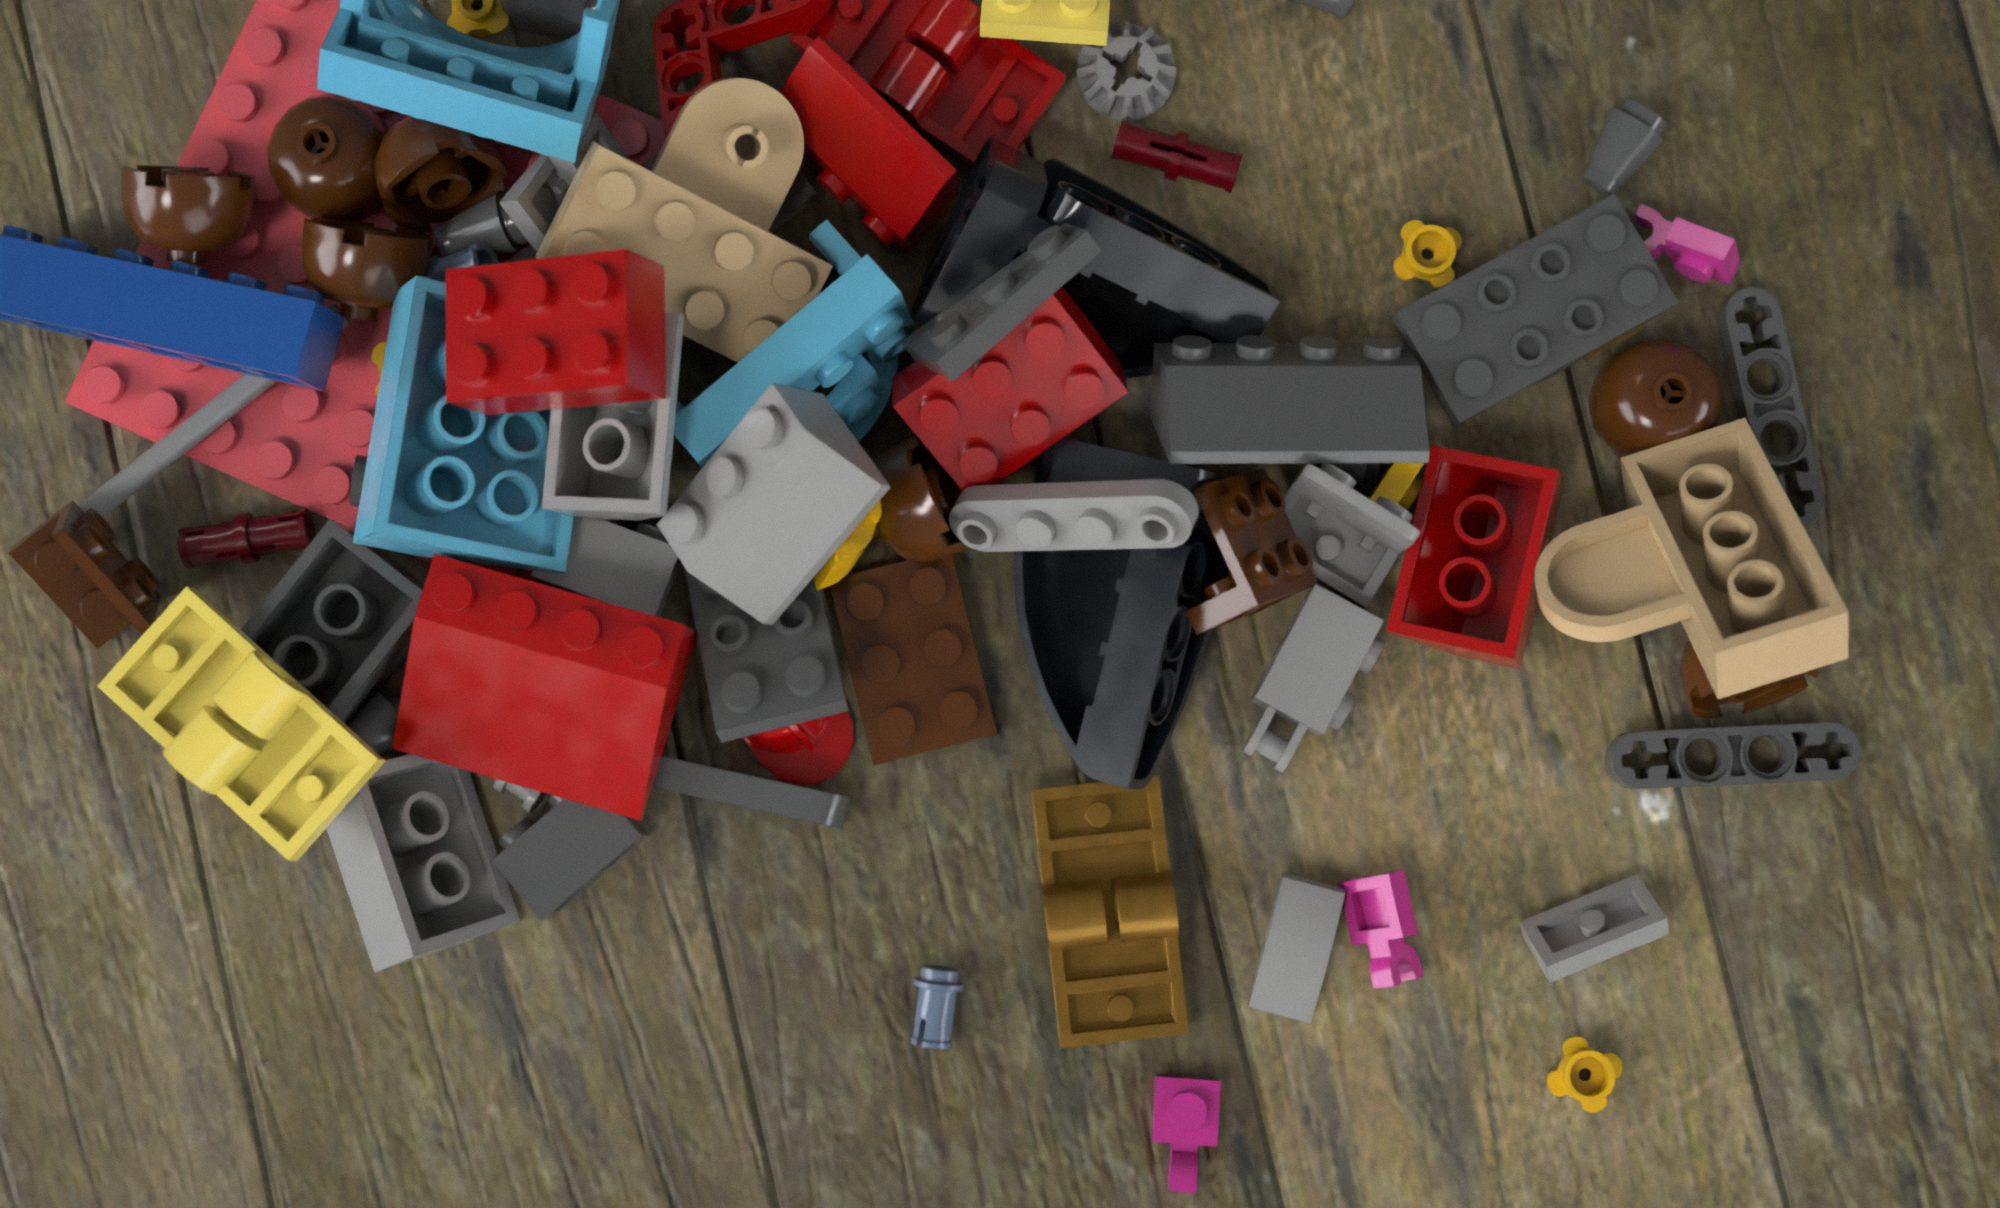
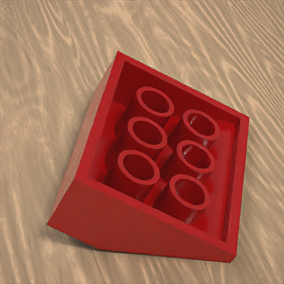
M434 554L414 616L392 749L642 821L696 644L697 633L681 623Z

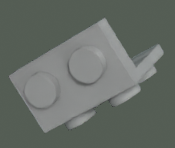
M1322 463L1320 468L1307 464L1294 479L1284 495V511L1296 537L1304 542L1311 554L1312 571L1317 582L1352 604L1366 609L1399 554L1412 546L1421 532L1409 524L1413 515L1399 504L1381 496L1378 497L1376 502H1373L1353 490L1357 482L1343 470L1329 463Z

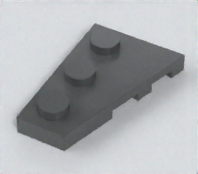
M1066 223L1062 226H1051L1031 241L1026 252L900 341V343L916 362L953 382L1101 253L1102 250L1087 230Z

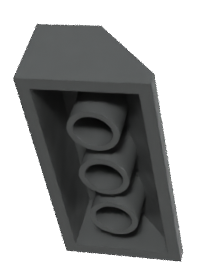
M1184 335L1174 338L1173 343H1154L1149 415L1170 464L1428 463L1430 449L1421 366L1406 344L1398 339L1388 336H1369L1363 340V343H1339L1337 340L1326 336H1306L1300 340V343H1275L1274 340L1267 337L1249 335L1238 338L1237 343H1212L1209 339L1201 336Z

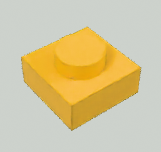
M1390 463L1367 498L1376 502L1378 497H1385L1408 510L1420 493L1423 480L1416 475L1424 463Z

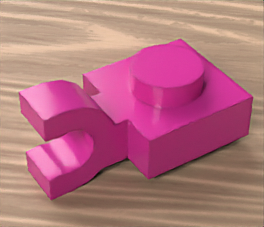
M1640 204L1635 217L1639 226L1653 231L1652 235L1643 242L1654 260L1665 254L1670 257L1671 264H1674L1676 271L1693 281L1707 283L1711 278L1730 285L1741 264L1735 238L1678 217L1675 218L1674 222L1665 220L1653 208Z
M1404 869L1338 882V887L1345 888L1343 909L1352 946L1366 943L1368 945L1371 958L1370 975L1373 989L1394 987L1402 984L1401 981L1424 977L1418 954L1412 946L1404 943L1403 939L1418 933Z
M1155 1076L1151 1141L1170 1143L1167 1188L1172 1192L1197 1193L1198 1146L1217 1147L1221 1092L1220 1080Z

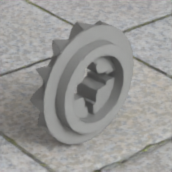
M1125 19L1117 25L1108 27L1107 46H1082L1077 62L1076 76L1083 98L1096 112L1113 120L1122 121V119L1135 121L1152 115L1164 105L1173 90L1177 67L1171 53L1170 44L1164 42L1154 32L1151 25L1142 27L1131 24ZM1135 50L1139 51L1137 71L1144 75V77H1141L1140 80L1135 77H1129L1125 84L1121 83L1118 90L1114 91L1116 68L1109 64V61L1114 59L1118 62H1124L1129 55H1133Z

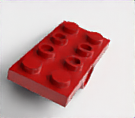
M832 0V5L827 15L818 23L794 31L789 37L791 47L804 54L808 46L820 36L915 130L970 167H972L980 150L990 137L1019 151L1065 85L1067 75L1013 39L980 37L981 9L971 0Z

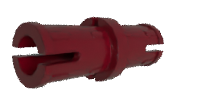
M1122 119L1111 158L1115 160L1121 159L1165 172L1164 179L1176 182L1179 176L1221 188L1225 192L1231 193L1243 154L1239 152L1236 154L1188 140L1190 133L1178 130L1176 136L1129 123L1128 120Z
M307 508L282 514L253 517L249 512L236 514L233 521L207 526L180 528L178 530L180 537H177V544L181 561L185 568L189 569L209 565L210 563L241 560L244 564L256 563L260 561L261 556L306 549L316 534L311 513Z

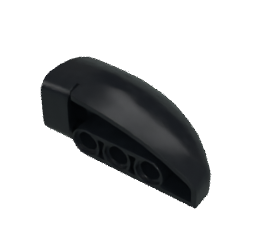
M990 137L974 161L941 231L911 311V320L924 325L1026 252L1028 245L1041 232L1054 225L1062 226L1064 223L1087 230L1102 250L1101 253L1062 287L1122 363L1125 379L1152 375L1154 343H1173L1174 338L1184 335L1201 336L1209 339L1212 343H1237V339L1242 336H1260L1279 305L1280 298L1274 287L1266 280L1198 237L1134 200L1057 159H1048L1043 164L1041 161Z
M1062 438L1041 453L1034 483L1165 479L1176 482L1186 488L1194 496L1199 508V515L1189 538L1182 545L1173 548L1014 551L1016 613L1024 650L1038 695L1055 730L1077 766L1090 778L1126 789H1142L1151 781L1172 737L1211 630L1196 635L1186 611L1207 601L1208 599L1203 589L1227 578L1230 572L1217 542L1208 540L1209 535H1213L1198 503L1194 490L1205 483L1227 477L1182 464H1170L1169 461Z

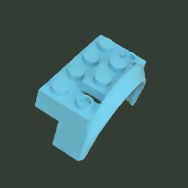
M340 0L339 10L320 48L317 89L354 101L406 114L416 119L430 121L475 134L479 137L489 138L545 156L575 163L604 83L620 0H598L595 10L585 7L581 31L574 36L552 45L526 48L498 45L464 34L433 16L416 0Z
M827 219L814 229L808 238L827 261L833 265V269L839 275V278L685 408L677 400L674 436L702 468L771 383L813 391L820 384L824 388H828L839 381L826 398L859 443L872 430L883 414L892 394V377L898 371L899 355L905 350L900 341L914 332L916 328L913 320H911V315L901 291L868 254L861 258ZM862 353H867L869 357L868 362L861 355Z

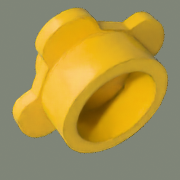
M451 0L452 15L448 18L447 25L464 34L475 36L499 35L505 32L510 24V18L500 0H480L483 2V7L480 10L472 9L473 2L477 0Z
M1420 220L1407 222L1400 231V236L1404 243L1401 256L1396 258L1393 263L1395 275L1402 281H1409L1412 278L1426 280L1437 289L1452 282L1455 272L1451 266L1455 259L1456 251L1462 246V238L1458 231L1450 227L1444 229L1438 225H1424ZM1430 249L1433 252V258L1430 260L1424 259L1422 251Z
M1570 1037L1562 1044L1563 1057L1557 1069L1549 1072L1547 1075V1087L1555 1096L1568 1095L1580 1101L1582 1109L1587 1112H1599L1606 1107L1607 1096L1614 1087L1615 1079L1622 1074V1062L1614 1053L1607 1052L1602 1054L1590 1048L1587 1040L1582 1037ZM1583 1068H1587L1590 1071V1077L1585 1081L1579 1078V1071Z

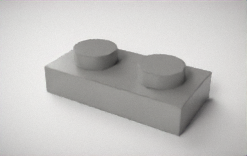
M1638 874L1519 922L1522 937L1549 983L1669 935L1667 917Z

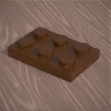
M953 556L933 562L905 560L846 575L838 583L829 586L874 766L998 735Z

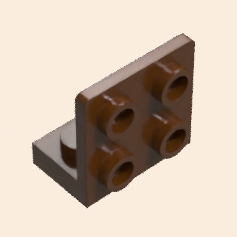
M1261 468L1205 483L1194 490L1198 503L1232 576L1203 589L1208 600L1186 611L1196 635L1256 614L1318 584L1312 571L1311 554L1304 542L1296 537L1284 511V496L1278 485L1269 478L1265 469Z
M72 500L13 545L9 551L10 556L97 649L129 624H132L143 635L156 620L160 595L155 590L160 587L159 581L139 558L133 557L128 561L113 545L112 541L116 539V535L110 525L97 511L90 508L83 512Z

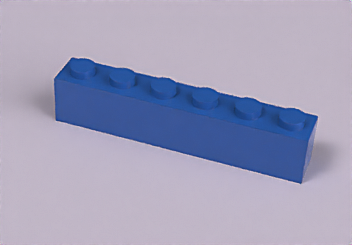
M4 225L2 235L0 234V320L325 392L345 317L323 305L324 295L294 285H286L283 294L265 291L267 287L265 282L237 273H228L226 282L209 279L210 272L208 270L180 261H171L169 270L152 267L153 259L123 249H115L113 258L97 255V247L66 237H59L57 246L43 244V237L37 233Z

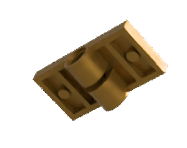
M1159 775L1153 776L1146 787L1142 789H1126L1106 782L1032 789L1031 794L1060 1048L1189 1034L1178 942L1177 904L1173 877L1170 872Z

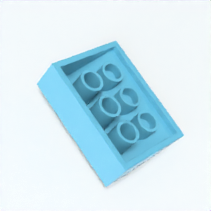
M416 275L399 288L393 302L353 543L433 558L434 554H438L463 562L558 574L565 573L574 516L542 509L551 410L486 415L446 403V283Z

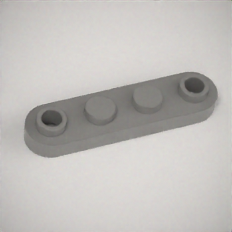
M1165 479L976 485L962 491L949 514V525L954 535L964 545L983 552L1173 548L1182 545L1189 538L1198 518L1199 508L1194 496L1186 488L1176 482Z

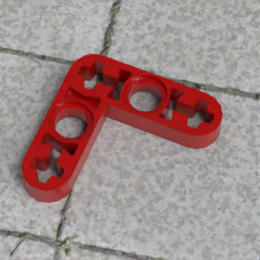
M681 0L662 10L653 23L652 34L665 139L686 101L701 87L722 79L719 56L810 27L827 15L832 5V0H771L774 9H771L768 3L770 0ZM743 5H756L753 15L747 21L741 24H729V19L736 9ZM684 30H686V44L691 49L684 51L678 41L683 39ZM697 72L704 73L703 79L696 89L688 93H677L678 85L686 76Z

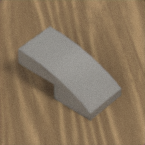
M597 113L592 114L575 163L541 154L499 202L535 251H538L592 140L628 158Z
M1282 872L1265 928V942L1249 991L1248 1007L1311 1024L1336 935L1345 896V888Z

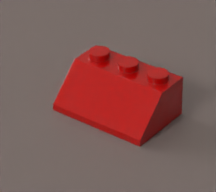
M818 36L808 46L779 92L790 102L799 117L804 136L803 156L806 155L822 171L816 178L836 201L843 205L850 199L866 214L861 223L881 245L888 248L894 242L907 254L951 211L959 194L957 170Z
M1431 445L1429 461L1426 465L1412 525L1421 533L1415 543L1405 551L1386 632L1456 656L1520 670L1537 602L1535 567L1540 554L1551 542L1564 488L1560 471Z

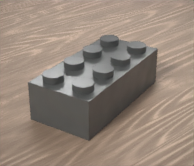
M329 519L241 631L348 726L371 695L383 688L408 656L414 616L424 584L378 548L353 543L355 531L349 526Z

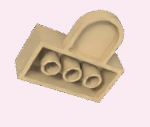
M742 77L723 78L701 87L686 101L651 170L592 140L535 255L536 259L628 249L664 266L665 313L684 315L683 336L736 362L741 361L819 295L833 265L816 255L769 232L803 159L804 136L797 113L781 93L765 83Z
M1746 418L1621 457L1625 506L1627 509L1574 526L1562 532L1544 548L1535 567L1537 599L1543 615L1556 629L1573 638L1589 642H1612L1681 621L1717 699L1833 664L1849 657V611Z

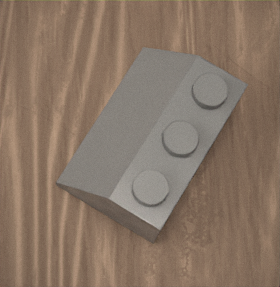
M665 313L666 399L551 409L542 509L579 518L639 521L667 515L684 315Z
M771 383L670 507L667 515L663 516L657 523V526L687 572L762 624L773 625L891 486L824 394Z
M412 754L385 760L384 764L326 828L375 973L521 922L507 880L491 862L498 854L470 772Z

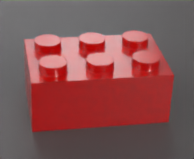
M628 249L446 269V403L486 415L666 399L664 266Z
M1063 287L1059 288L953 382L916 361L892 377L893 408L962 491L976 485H996L1129 393L1122 363Z

